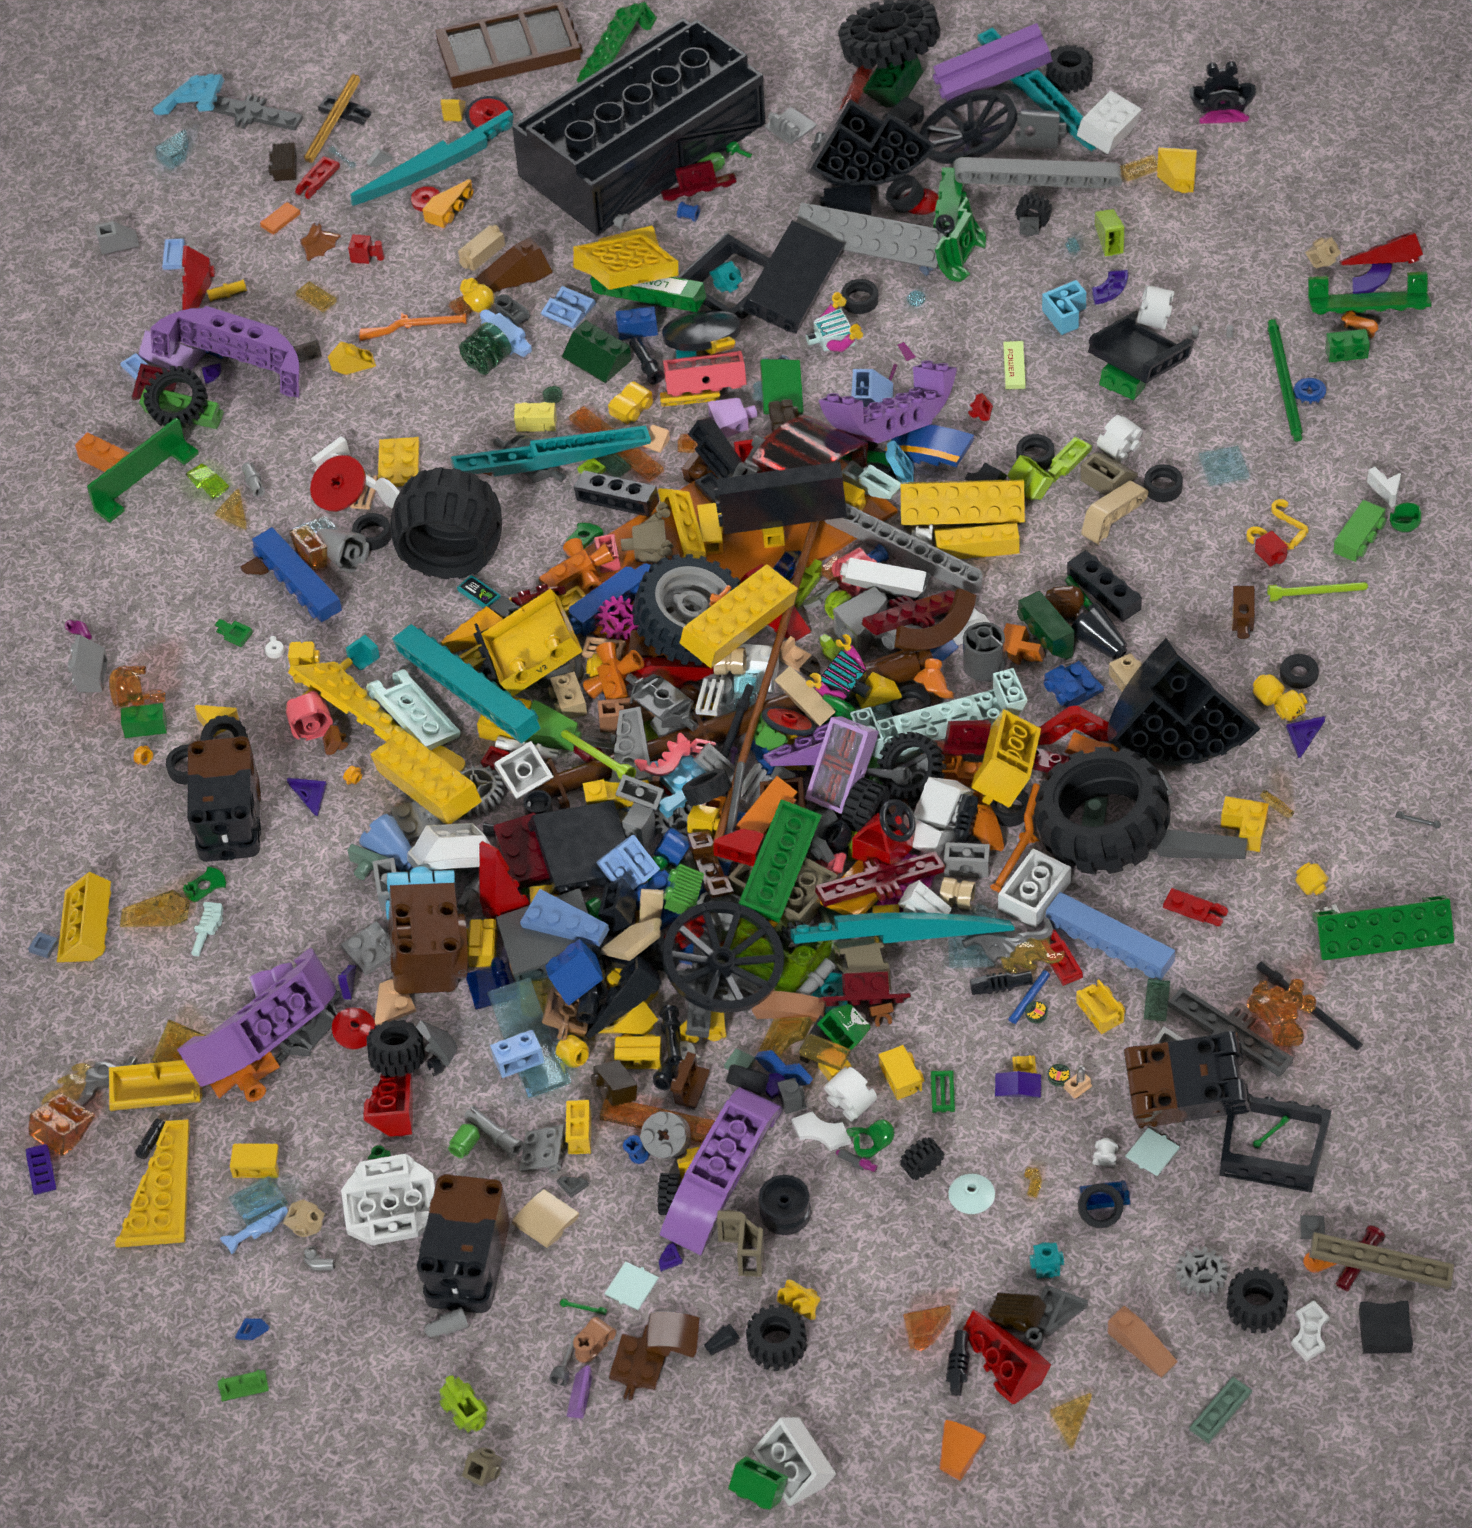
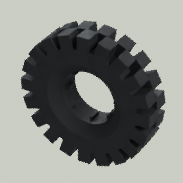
M884 0L882 5L877 1L869 4L870 9L862 7L856 11L857 15H849L846 18L847 22H842L840 30H838L844 58L849 64L853 63L855 67L860 68L864 65V69H873L876 64L878 69L887 68L889 62H892L894 67L901 65V59L904 58L908 62L917 58L916 53L920 55L925 54L929 51L928 47H933L937 43L936 39H939L941 35L935 7L928 0H897L896 2L894 0ZM897 28V29L892 30V31H889V32L881 33V32L886 31V30H889V29Z

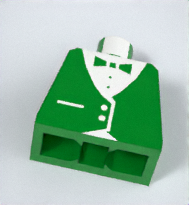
M850 1004L831 1009L817 1023L845 1056L871 1029L870 1025L866 1022L865 1014L858 1012Z

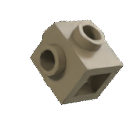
M480 1448L471 1452L466 1458L462 1476L475 1484L484 1486L499 1477L502 1470L500 1467L502 1457L496 1455L495 1451L489 1448Z

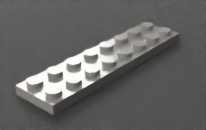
M802 202L796 220L797 223L844 243L842 251L938 269L939 267L935 248L941 237H946L947 235L938 232L936 228Z

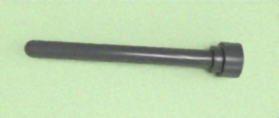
M743 761L738 762L736 767L726 835L735 832L746 766ZM717 857L718 860L723 862H734L728 859Z
M898 766L893 770L867 768L865 776L891 778L898 784H907L910 778V770L908 767Z

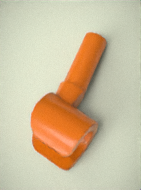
M727 585L719 595L712 593L709 605L712 606L731 590V586Z

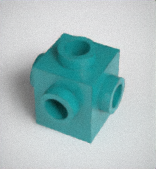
M732 261L723 263L709 272L714 286L721 292L728 291V293H731L738 289V284L743 281L740 270L735 267Z
M1042 1242L1038 1245H1033V1255H1029L1031 1269H1035L1037 1279L1060 1276V1266L1064 1265L1063 1251H1058L1057 1242Z

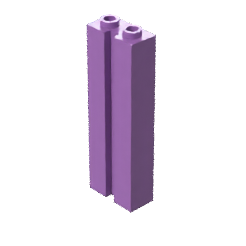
M1035 23L933 66L935 74L932 76L935 84H940L941 86L938 90L942 100L946 98L949 101L968 92L986 90L1052 62V57L1039 26Z

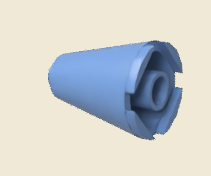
M384 814L378 817L369 825L372 829L368 833L365 831L362 833L359 844L367 850L388 858H394L396 869L399 871L411 872L413 867L407 861V852L412 847L391 814L390 816Z

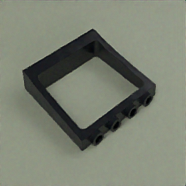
M725 233L677 278L703 282L710 276L709 272L722 265L733 254L746 258L764 268L770 258L747 246L730 234ZM707 293V297L702 304L711 310L726 311L736 315L738 318L744 319L748 315L743 309L749 293L733 308L726 307Z
M1249 1093L1250 1112L1282 1118L1287 1116L1293 1120L1320 1125L1311 1163L1305 1166L1230 1152L1235 1115L1228 1114L1219 1176L1312 1193L1332 1110L1323 1109L1317 1104L1310 1106L1299 1105L1293 1100L1288 1102L1276 1101L1270 1096L1265 1098L1253 1097Z

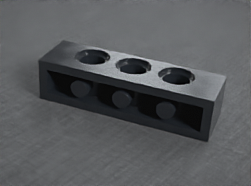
M584 470L574 485L577 501L650 517L659 502L657 486Z
M1085 550L1067 562V575L1072 576L1076 583L1120 621H1126L1141 610V595L1137 591H1133L1123 579H1119L1109 567H1105L1095 555H1091Z

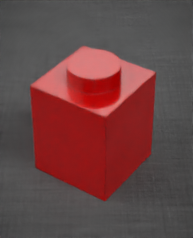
M1272 530L1256 539L1255 553L1270 567L1276 563H1283L1287 558L1288 545Z

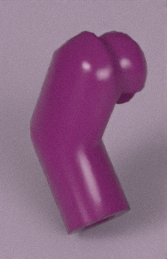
M71 619L65 622L64 626L68 632L81 635L89 640L92 639L91 633L84 622Z

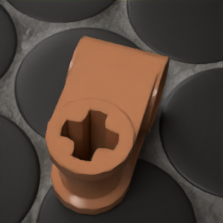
M598 1317L592 1318L573 1340V1345L576 1349V1359L582 1363L591 1362L604 1347L609 1345L607 1344L608 1341L615 1338L616 1329Z

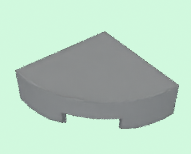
M377 148L367 160V164L371 167H376L390 162L393 157L390 153Z

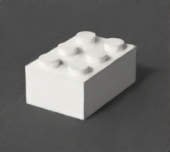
M1110 91L1082 118L1077 136L1109 154L1137 125L1142 109Z
M1032 849L998 894V910L1037 928L1045 918L1046 909L1059 892L1063 893L1071 883V867L1040 851Z

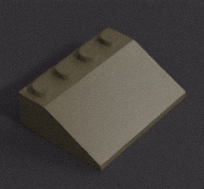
M805 857L779 923L788 927L787 923L791 922L794 925L795 921H799L800 924L804 922L806 925H809L821 907L820 899L815 893L816 885L837 880L838 875ZM740 863L728 876L733 894L742 896L753 869L752 866Z

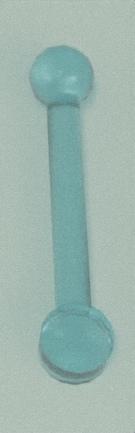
M334 146L329 147V152L334 153L346 162L350 168L356 167L355 162H350L336 151Z

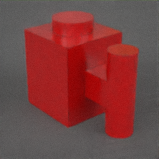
M352 234L348 246L351 263L369 264L372 256L377 257L378 261L384 260L381 241H375L373 245L371 236Z

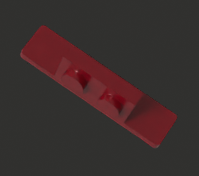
M708 160L675 169L679 187L664 190L661 192L664 201H675L678 197H691L696 195L697 192H710L721 186L730 187L737 180L734 173L716 177L713 162Z
M989 720L948 721L945 740L934 741L943 750L941 752L942 755L970 753L982 755L986 750L991 723Z
M888 971L842 974L843 996L819 998V1003H825L826 1007L839 1006V1002H847V1004L852 1006L861 1005V1001H869V1005L883 1004V1000H891L892 1004L905 1003L904 999L911 998V993L889 994Z

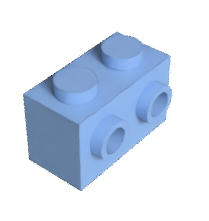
M533 1030L490 1045L493 1060L502 1078L545 1063L541 1046Z

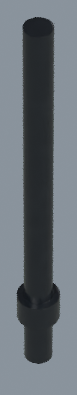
M746 684L742 697L737 701V710L721 750V754L726 759L729 756L744 713L748 711L750 706L749 700L754 689L753 685Z
M1262 961L1257 964L1256 968L1268 978L1272 985L1280 987L1356 1051L1363 1046L1359 1040L1283 979L1284 976L1277 970L1273 971Z

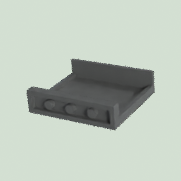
M580 888L556 896L560 900L588 914ZM529 906L496 917L513 975L519 988L549 978L545 965L548 964L550 959L562 953L568 945L576 942L575 940L522 928L520 921ZM585 943L596 954L598 960L603 959L599 946Z

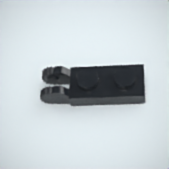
M327 95L318 106L319 112L329 114L338 97ZM349 101L339 118L348 121L352 120L354 123L364 125L366 122L364 117L369 118L372 114L370 109Z

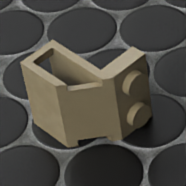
M877 936L833 943L835 964L843 973L888 971L889 990H892L889 965L882 958L880 948H884V945ZM840 954H844L845 958L840 959Z
M734 1210L718 1211V1242L738 1243V1276L762 1277L764 1260L763 1229L757 1228L746 1219V1215L742 1212ZM746 1242L751 1244L756 1250H746ZM745 1256L756 1257L757 1271H744Z

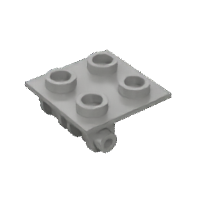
M790 107L781 115L776 112L770 113L768 116L770 123L765 125V128L792 145L814 129L817 124Z
M564 1124L526 1132L519 1171L547 1167L550 1173H558V1170L561 1169V1160L559 1158L563 1157V1144L566 1140Z

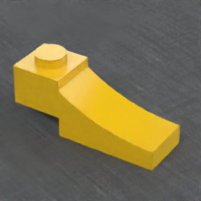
M604 779L583 783L587 805L613 800L616 809L631 807L634 803L615 795L620 783L605 782Z

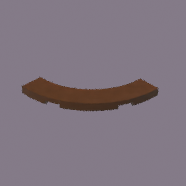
M961 588L955 590L952 605L943 620L932 627L924 629H913L904 626L897 627L894 647L908 651L931 650L948 643L968 623L977 595Z

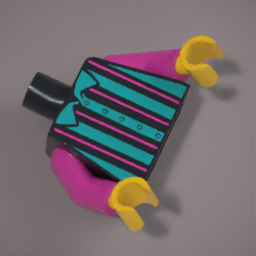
M844 634L842 637L845 639V644L838 639L836 640V645L845 650H840L821 676L818 673L810 674L814 682L807 680L806 685L810 688L815 686L816 691L822 696L827 694L850 702L856 694L866 699L872 690L870 686L865 684L866 667L856 649L850 646L851 637Z

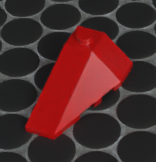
M1408 232L1386 241L1387 244L1376 245L1368 249L1369 251L1359 252L1339 262L1340 265L1407 261L1408 264L1419 261V256H1422L1423 252L1416 233Z

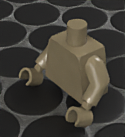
M660 502L656 506L657 512L648 520L632 527L633 538L621 539L622 551L634 550L637 562L652 565L662 558H668L673 553L671 550L673 544L666 540L664 519L662 520V517L667 518L670 516V510H668V505L665 502Z

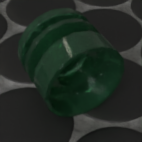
M489 322L482 323L474 330L473 334L469 335L459 345V352L465 363L482 375L490 373L512 351L511 344L503 331Z

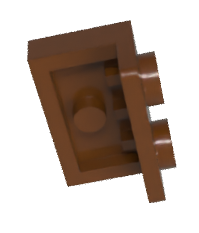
M687 1052L685 1059H681L679 1063V1074L677 1078H673L670 1090L673 1091L675 1104L696 1108L710 1075V1070L697 1066L696 1054Z

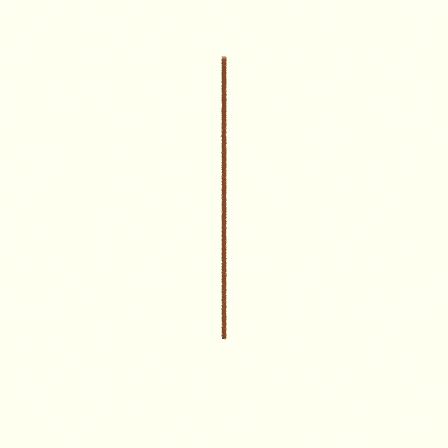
M838 431L834 445H843L845 432ZM830 458L829 463L838 462V459ZM819 521L810 522L792 582L798 590ZM794 605L783 612L738 759V762L743 761L745 765ZM736 769L731 782L732 788L728 791L714 840L725 835Z

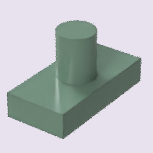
M1094 797L1085 801L1082 826H1104L1108 798Z
M351 844L347 850L350 861L359 864L354 871V875L361 880H364L369 872L374 870L372 861L389 859L354 844Z

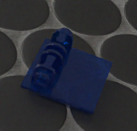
M499 957L492 959L491 967L467 973L466 980L475 1010L519 998L508 962L504 963Z

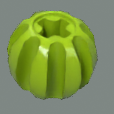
M843 590L831 592L824 602V609L827 615L834 620L833 609L851 600L852 596Z

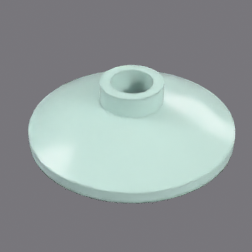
M965 1174L952 1182L948 1196L951 1204L960 1212L977 1214L987 1210L992 1205L995 1198V1189L992 1183L984 1176ZM969 1188H974L975 1191H974V1192H969L968 1189H969Z

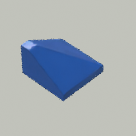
M245 1318L235 1338L239 1340H254L267 1332L270 1327L261 1318Z

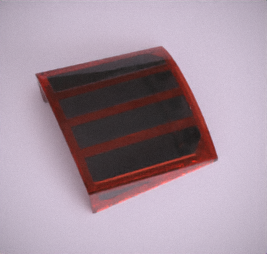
M799 416L787 421L771 433L754 453L752 462L762 471L770 472L833 463L847 455L861 468H864L867 464L868 443L811 416Z

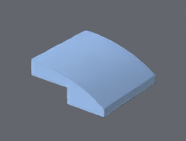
M562 286L555 298L549 299L541 315L574 329L595 306L596 302L588 296Z
M635 835L628 837L596 862L611 882L624 878L632 889L647 881L660 870Z

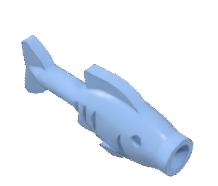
M282 1202L266 1209L257 1210L244 1219L247 1224L245 1229L234 1236H223L220 1240L228 1247L230 1253L233 1254L238 1244L249 1236L256 1239L263 1233L272 1232L286 1216L288 1210Z

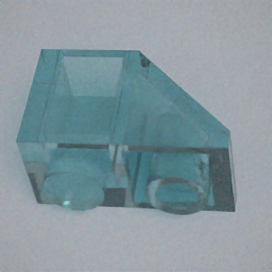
M183 129L154 147L157 160L169 170L186 161L189 147L187 131Z
M758 673L735 675L734 711L737 710V701L742 697L746 684L754 686L749 700L750 705L756 703L758 696Z

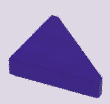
M1325 716L1286 724L1287 732L1298 758L1302 757L1324 724Z
M287 778L288 785L311 812L318 816L327 785L326 781Z
M348 965L341 972V975H338L343 999L352 1000L357 965Z

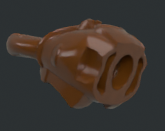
M1073 585L1053 587L1047 590L1045 595L1047 600L1064 619L1074 618L1076 620L1080 615V608L1084 603V595L1079 587Z

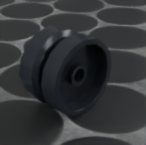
M783 1174L774 1176L763 1184L758 1197L762 1224L769 1231L777 1235L787 1236L804 1229L811 1216L810 1194L806 1184L793 1175Z

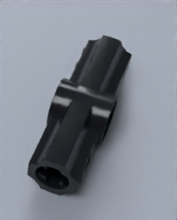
M598 960L603 980L578 998L579 1004L576 1018L579 1022L586 1024L594 1023L599 1001L606 996V987L603 982L607 965L604 961Z

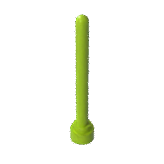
M1366 582L1292 588H1282L1276 584L1268 585L1267 594L1270 595L1269 602L1282 599L1284 596L1362 591L1368 589V584Z
M568 730L561 732V736L616 771L619 779L622 778L623 774L635 778L636 769L631 765L616 762Z

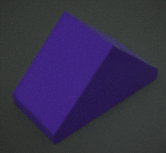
M1021 1071L995 1073V1097L1041 1098V1074Z

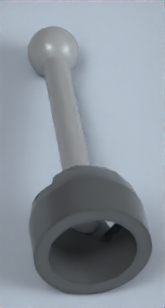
M578 1334L571 1335V1344L562 1366H556L551 1371L549 1380L553 1384L558 1385L557 1381L560 1378L563 1379L560 1385H567L570 1373L566 1366L574 1349L573 1340Z

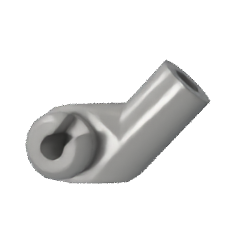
M313 1246L305 1248L303 1258L312 1270H334V1259H321L316 1253L317 1249Z

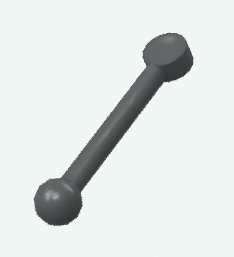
M1401 811L1396 812L1395 818L1431 825L1435 829L1441 826L1438 820L1434 822L1405 815Z

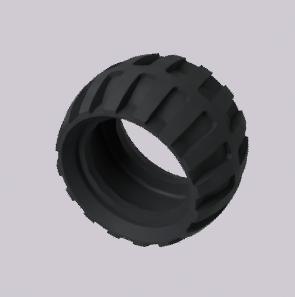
M443 467L427 471L422 470L404 484L394 502L390 522L393 546L401 561H404L412 570H417L423 573V575L440 577L441 579H462L471 574L475 575L489 563L500 541L502 515L498 497L486 481H482L473 473L469 474L456 468L443 469Z

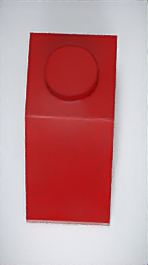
M742 828L714 840V856L753 867L764 842V834Z

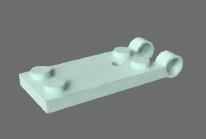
M405 669L392 674V679L396 686L386 690L379 680L366 685L368 695L372 699H377L408 734L428 749L432 750L460 737V730L415 683Z

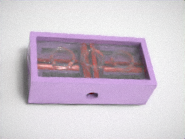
M831 717L805 799L842 814L845 800L851 788L860 778L865 776L879 731L844 717Z

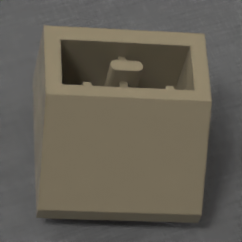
M1093 453L1081 464V481L1103 495L1109 494L1126 482L1133 481L1138 477V473L1106 454Z

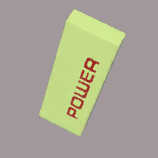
M1023 341L1003 342L1005 389H1025Z

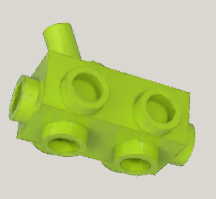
M453 1375L447 1376L445 1379L446 1383L439 1389L441 1396L439 1403L446 1413L449 1411L453 1413L454 1417L452 1419L459 1430L464 1428L468 1433L472 1430L475 1432L481 1430L486 1424L485 1421L488 1420L486 1404L482 1399L477 1400L475 1398V1392L468 1382L464 1384L460 1377L455 1379Z

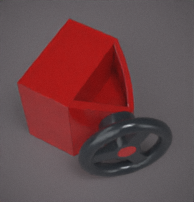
M898 799L886 801L880 809V814L876 813L852 838V857L862 862L868 860L870 864L873 858H877L880 864L885 863V865L902 861L913 849V834L916 822L910 807ZM896 806L895 813L886 816L889 807ZM903 810L908 817L909 827L904 824Z

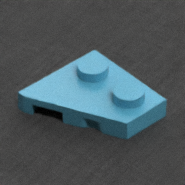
M895 441L888 442L885 454L886 459L890 463L900 483L914 482V463Z

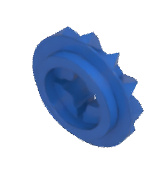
M1304 378L1295 384L1294 393L1296 399H1301L1302 403L1308 401L1310 404L1313 401L1319 403L1320 399L1325 397L1326 386L1318 379ZM1309 387L1312 389V394H1308L1307 390Z

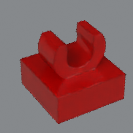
M983 393L977 394L975 401L970 403L972 410L968 411V414L972 418L979 417L981 421H989L993 405Z

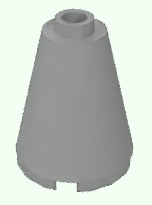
M323 528L315 534V546L342 571L348 573L355 572L357 569L354 567L360 562L364 564L369 554V543L366 542V537L360 533Z

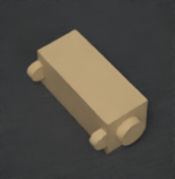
M489 225L458 250L461 266L472 271L479 268L505 246L504 233L499 231L497 225Z

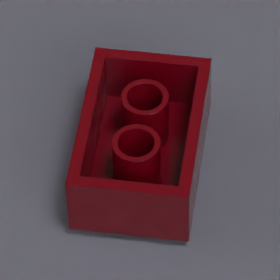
M535 813L493 825L494 837L499 851L510 868L508 874L517 880L520 885L517 888L518 890L550 881L535 831L530 832L527 825Z

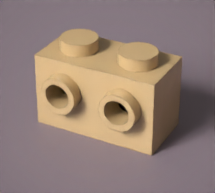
M1131 653L1109 663V676L1121 692H1123L1142 663L1140 660H1136Z
M575 672L550 678L551 687H548L551 700H556L554 703L555 711L570 719L587 715L586 703Z

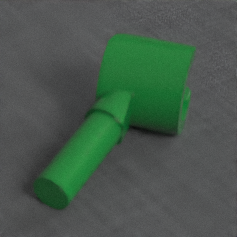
M735 141L726 146L728 148L726 152H731L730 155L738 153L748 158L752 157V154L742 150Z

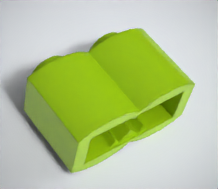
M1022 455L1018 457L1007 474L1011 480H1024V495L1030 500H1042L1054 481L1035 461L1028 456Z

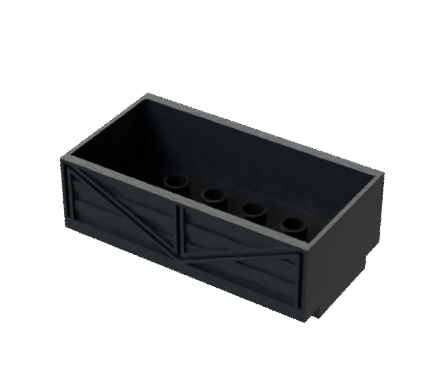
M681 18L512 125L518 176L597 236L614 225L613 220L619 217V214H631L660 195L662 191L677 184L675 169L697 164L699 160L711 153L718 152L722 154L728 149L726 147L728 144L734 141L738 143L765 125L763 74L748 64L746 53L697 19L690 23L686 19Z

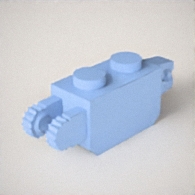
M489 310L480 312V318L483 319L481 325L485 330V338L504 354L511 355L515 352L525 357L528 353L532 352L531 345L525 340L526 334L521 327H517L508 317L505 318L500 313L495 315Z

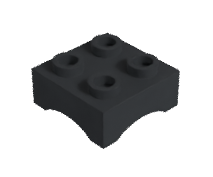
M1398 1301L1388 1304L1360 1302L1359 1320L1363 1354L1412 1353L1413 1338L1410 1326L1409 1301Z

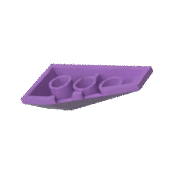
M829 723L816 727L815 732L805 738L802 736L795 738V743L792 745L785 744L764 754L765 761L770 766L816 765Z

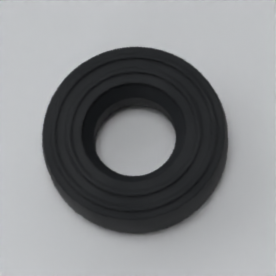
M1305 654L1288 656L1283 660L1280 667L1282 681L1286 685L1297 689L1313 685L1319 674L1316 661ZM1301 666L1308 673L1305 676L1299 677L1293 675L1291 670L1294 667Z

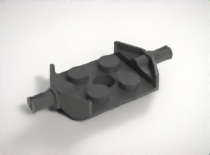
M516 435L511 440L505 442L496 437L493 445L498 446L501 450L529 446L530 441L533 439L526 435ZM557 466L523 472L524 475L532 478V483L550 477L560 482L566 479L565 474L557 471Z
M632 673L627 675L626 681L634 686L630 696V703L632 704L633 700L637 701L662 721V728L685 725L691 731L697 729L698 724L690 719L693 700L661 676L652 674L644 679H638Z
M336 990L332 999L325 1006V1009L311 1019V1024L300 1027L280 1043V1051L274 1057L279 1065L289 1055H311L310 1051L330 1030L333 1019L338 1014L334 1004L342 996L340 991Z

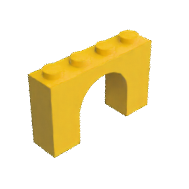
M716 503L697 505L700 532L706 555L724 553L722 540L724 526L719 527V514H717ZM783 526L761 529L764 548L785 546Z

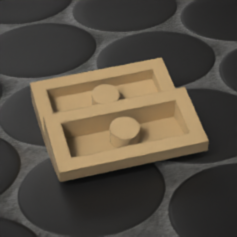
M543 1189L520 1210L512 1220V1224L548 1248L562 1236L563 1230L578 1219L579 1212Z

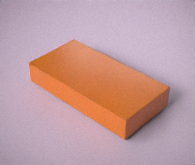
M286 202L262 220L260 226L274 235L301 214L300 210Z

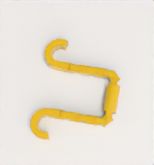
M1275 500L1272 503L1271 512L1281 520L1301 529L1290 543L1285 542L1288 545L1287 550L1294 549L1306 537L1308 533L1307 525L1277 509L1279 506L1288 507L1286 500ZM1258 526L1250 527L1247 530L1246 539L1254 544L1255 537L1252 534L1257 533L1263 536L1268 532Z

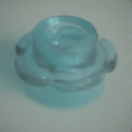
M1075 236L1070 239L1068 237V242L1065 243L1069 254L1073 252L1076 255V252L1081 251Z
M915 290L907 295L906 300L909 305L919 307L925 302V295Z

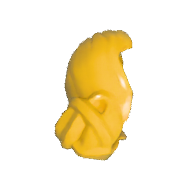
M473 278L462 280L460 291L463 294L464 301L471 309L478 313L483 310H489L494 303V294L491 289L486 285L478 284Z

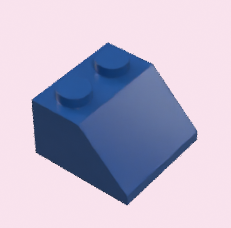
M654 306L615 311L619 340L632 339L633 337L636 338V336L641 338L658 335Z
M580 939L568 945L562 953L550 959L548 964L545 965L549 979L567 1005H571L603 980L596 954Z

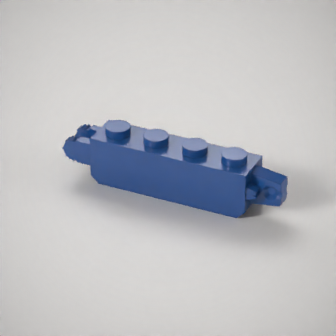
M646 563L636 569L624 567L570 606L569 622L575 635L581 633L583 636H586L588 633L596 630L598 627L596 624L600 622V619L595 618V616L601 613L597 609L603 606L605 600L610 602L612 596L616 600L619 596H623V601H626L628 598H630V603L634 601L642 577L646 571L649 572L651 564ZM615 606L610 607L607 612H613Z

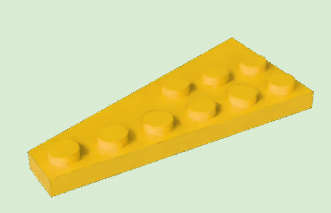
M337 662L290 667L288 674L293 677L298 675L304 679V685L321 691V697L344 713L348 714L351 712L357 716V722L374 728L373 732L386 742L404 730Z
M188 1119L165 1121L156 1143V1150L153 1157L149 1159L148 1169L145 1175L142 1176L131 1202L129 1214L123 1221L121 1233L115 1240L116 1248L185 1242L190 1133Z

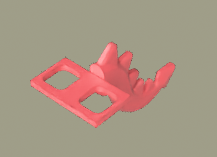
M678 733L677 743L667 742L670 752L662 753L665 761L659 759L657 761L658 767L655 762H652L649 766L647 761L642 759H636L634 763L640 772L645 771L654 776L668 775L674 772L683 756H689L690 752L699 753L703 747L696 746L698 743H710L715 747L716 742L696 738L690 744V740L682 733Z

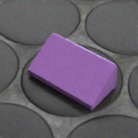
M588 1365L575 1374L567 1417L584 1418L593 1378L591 1367Z

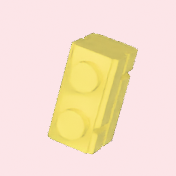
M515 403L514 421L516 432L556 431L557 414L555 403Z

